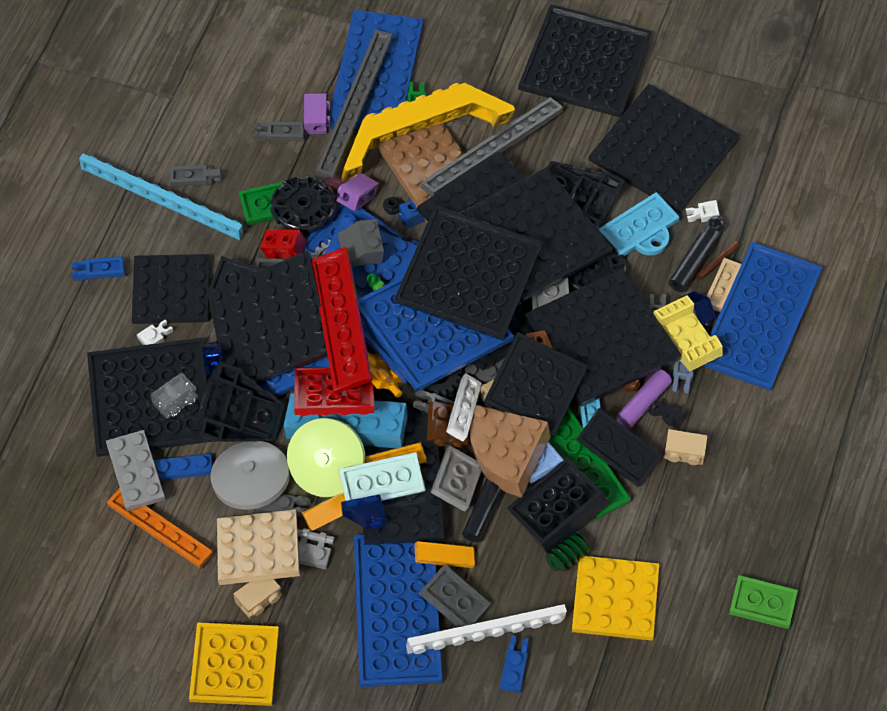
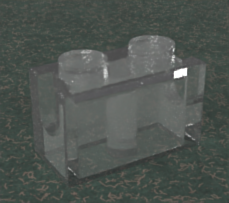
M181 372L151 394L152 403L168 419L171 416L177 415L183 407L192 404L198 397L194 392L196 387Z

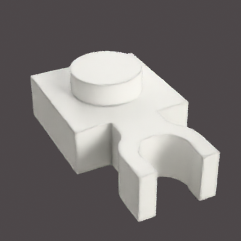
M716 200L699 203V208L686 209L687 215L693 214L687 216L688 223L701 218V222H707L712 216H719Z
M164 320L157 328L152 324L137 334V338L143 345L162 343L164 341L163 335L172 333L173 328L170 326L164 329L167 326V321Z

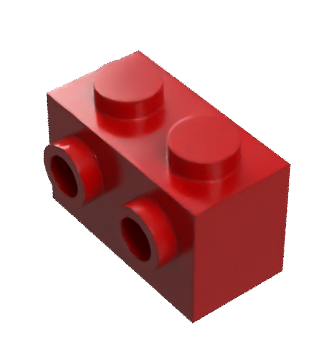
M267 229L260 248L269 259H288L303 252L306 239L300 230Z

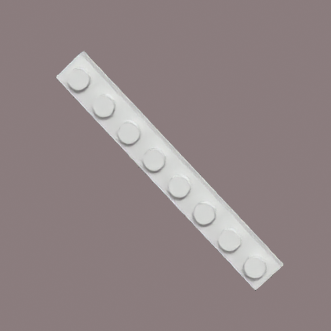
M563 604L407 639L406 649L408 654H421L426 650L433 648L434 650H439L451 644L458 646L465 643V641H480L488 636L499 637L506 632L512 631L517 633L525 628L532 627L535 629L547 623L558 624L564 620L567 611Z

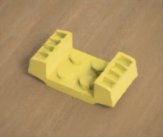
M685 296L655 310L653 313L681 353L682 358L679 361L690 372L723 356V350L717 336L710 337L693 313L694 303L688 296Z

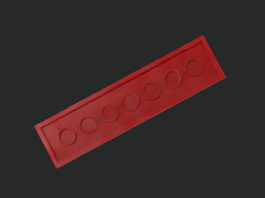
M346 247L312 259L321 303L319 310L333 390L336 393H341L372 381L349 251Z

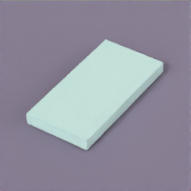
M416 452L339 469L347 509L425 492Z

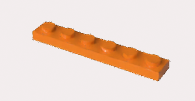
M120 488L107 501V505L198 568L201 569L213 555L212 550L147 506L126 511Z

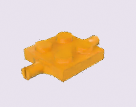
M367 351L372 375L371 382L377 389L385 388L391 390L396 398L400 397L403 392L397 386H402V380L378 354H371Z

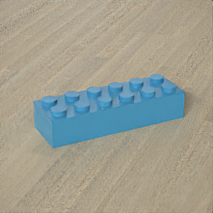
M290 394L284 430L286 439H291L294 433L309 421L318 418H334L352 427L360 437L363 446L401 448L403 446L408 413L406 403L374 401V413L367 415L329 414L327 416L295 415L294 394Z

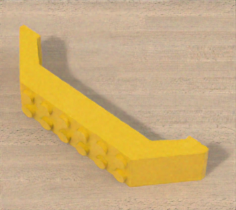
M455 83L449 86V89H438L429 96L421 95L410 103L405 101L396 108H385L381 111L382 113L376 115L371 113L365 116V119L362 121L344 166L341 179L345 182L361 173L362 163L368 150L376 148L377 142H384L396 136L442 124L467 114L489 122L493 127L510 122L515 108L513 105L471 85Z

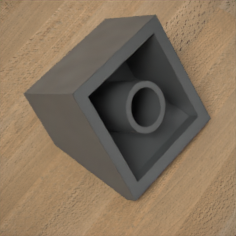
M377 219L357 221L338 233L340 248L346 247L349 251L351 267L382 263L384 250Z

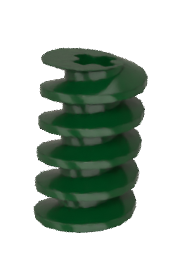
M576 532L575 535L573 534L569 539L564 540L563 544L561 543L557 548H553L551 553H546L545 558L554 571L557 572L559 569L565 572L564 565L569 568L572 567L570 560L577 563L578 559L576 556L584 558L582 551L589 554L590 550L584 537Z

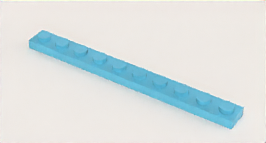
M82 154L79 158L82 170L233 238L241 240L244 235L242 224L236 220H230L221 213H215L203 205L199 206L187 198H181L172 191H166L156 184L146 182L141 177L132 176L125 170H119L109 163H103L94 156Z

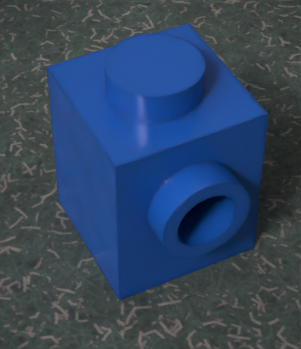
M412 200L399 205L398 218L402 224L405 223L408 229L425 222V219L417 211V207Z

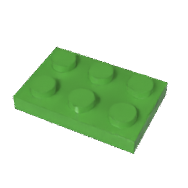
M738 575L729 614L789 629L798 590Z

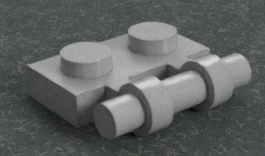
M306 528L303 530L298 529V537H301L300 542L298 541L299 564L326 570L331 555V548H326L325 544L333 545L335 537L329 536L324 532H311L310 529ZM308 539L319 541L318 545L308 544Z

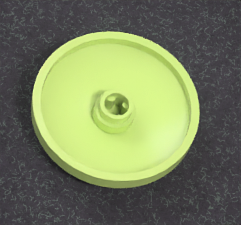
M318 418L305 423L294 433L288 446L287 463L293 479L302 489L316 496L333 497L343 493L339 469L364 464L365 450L360 437L348 424L334 418Z

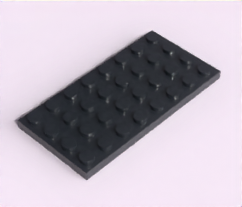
M413 404L406 405L408 418L402 447L421 442L426 462L419 464L425 492L362 505L364 545L444 541L442 499L430 493L440 468L439 447L435 446L434 442L427 441L428 413L413 407ZM364 446L365 457L397 449Z

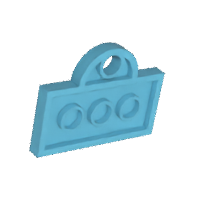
M656 192L599 228L598 231L610 245L614 246V251L618 255L624 254L625 256L635 249L644 255H657L667 248L669 242V232L667 229L677 223L680 217ZM657 241L661 245L659 247H655L651 243Z

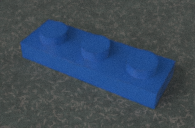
M211 454L153 460L159 481L211 475Z

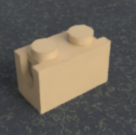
M669 429L664 459H668L671 462H687L690 465H703L707 435Z
M274 579L249 582L234 593L235 603L251 619L253 616L260 615L269 604H274L280 599V596H282L279 591L281 587Z

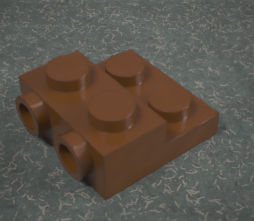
M430 402L427 441L434 442L435 446L450 445L455 449H462V446L468 445V435L462 442L446 432L453 405Z

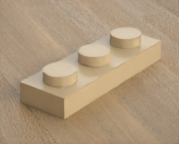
M726 258L723 259L704 301L705 307L721 312L742 264Z

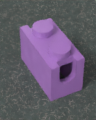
M304 94L305 134H327V127L330 126V116H327V112H330V101H326V94Z
M360 173L352 177L345 184L340 185L338 189L340 196L337 198V201L356 211L375 198L379 183Z

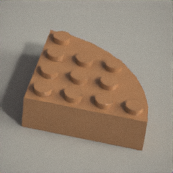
M476 405L469 430L471 444L479 468L486 478L497 484L500 489L522 498L551 437L548 422Z

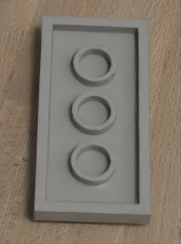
M144 430L107 440V448L126 511L164 501L165 497Z

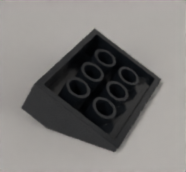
M566 457L528 489L522 498L519 497L509 505L507 509L546 553H551L553 548H557L561 543L563 544L564 540L569 539L571 535L582 528L608 506L609 503L603 492Z

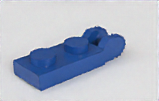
M124 257L86 259V261L73 262L71 268L76 271L72 273V279L81 281L86 278L97 279L125 276Z
M512 635L509 650L507 649L500 690L520 693L527 660L526 652L529 638L524 637L522 652L514 651L517 639L516 636Z

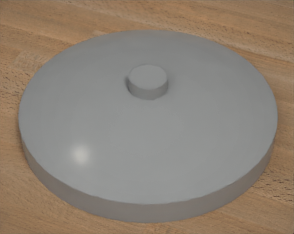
M263 441L241 442L229 447L219 455L211 470V483L216 496L224 504L242 510L257 509L272 503L284 492L290 478L289 466L283 452L276 446Z

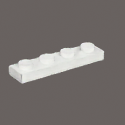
M466 373L461 378L446 431L462 442L467 438L482 384Z

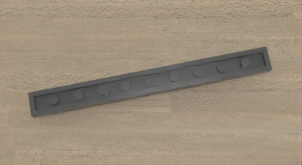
M375 30L318 164L316 175L334 180L392 41V34Z
M550 97L422 181L420 188L430 196L435 195L497 152L502 153L561 114L563 106Z

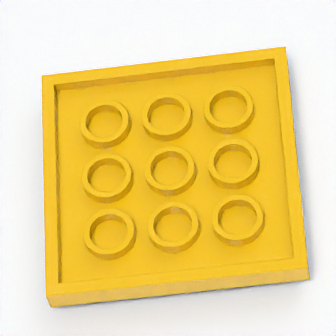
M591 556L579 557L572 632L653 641L659 564Z
M197 623L189 701L272 706L279 627Z

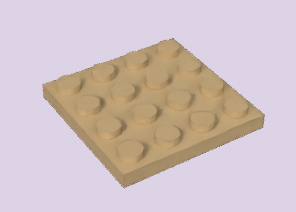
M296 509L217 518L219 585L300 576Z

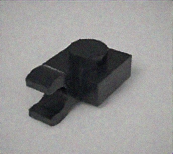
M655 400L654 405L659 409L655 410L650 407L649 414L652 416H662V420L668 426L678 429L682 424L684 414L668 404L664 406L661 401Z

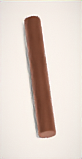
M735 241L696 274L698 279H703L721 264L724 258H728L740 248L739 242Z

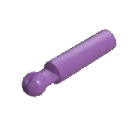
M661 369L656 371L616 415V421L625 428L631 429L672 383L671 377Z

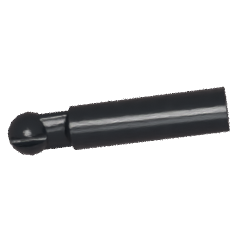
M712 216L708 219L707 225L699 233L670 278L669 286L675 291L684 292L715 245L716 239L725 228V221L722 217Z
M488 478L462 532V536L465 539L474 543L480 542L503 491Z

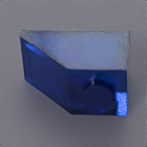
M692 291L678 298L681 299L688 296L694 303L693 313L702 326L710 324L711 320L716 318L709 297Z
M211 342L202 345L206 374H212L219 361L224 363L222 344Z
M380 494L341 502L342 516L364 528H378L386 525Z

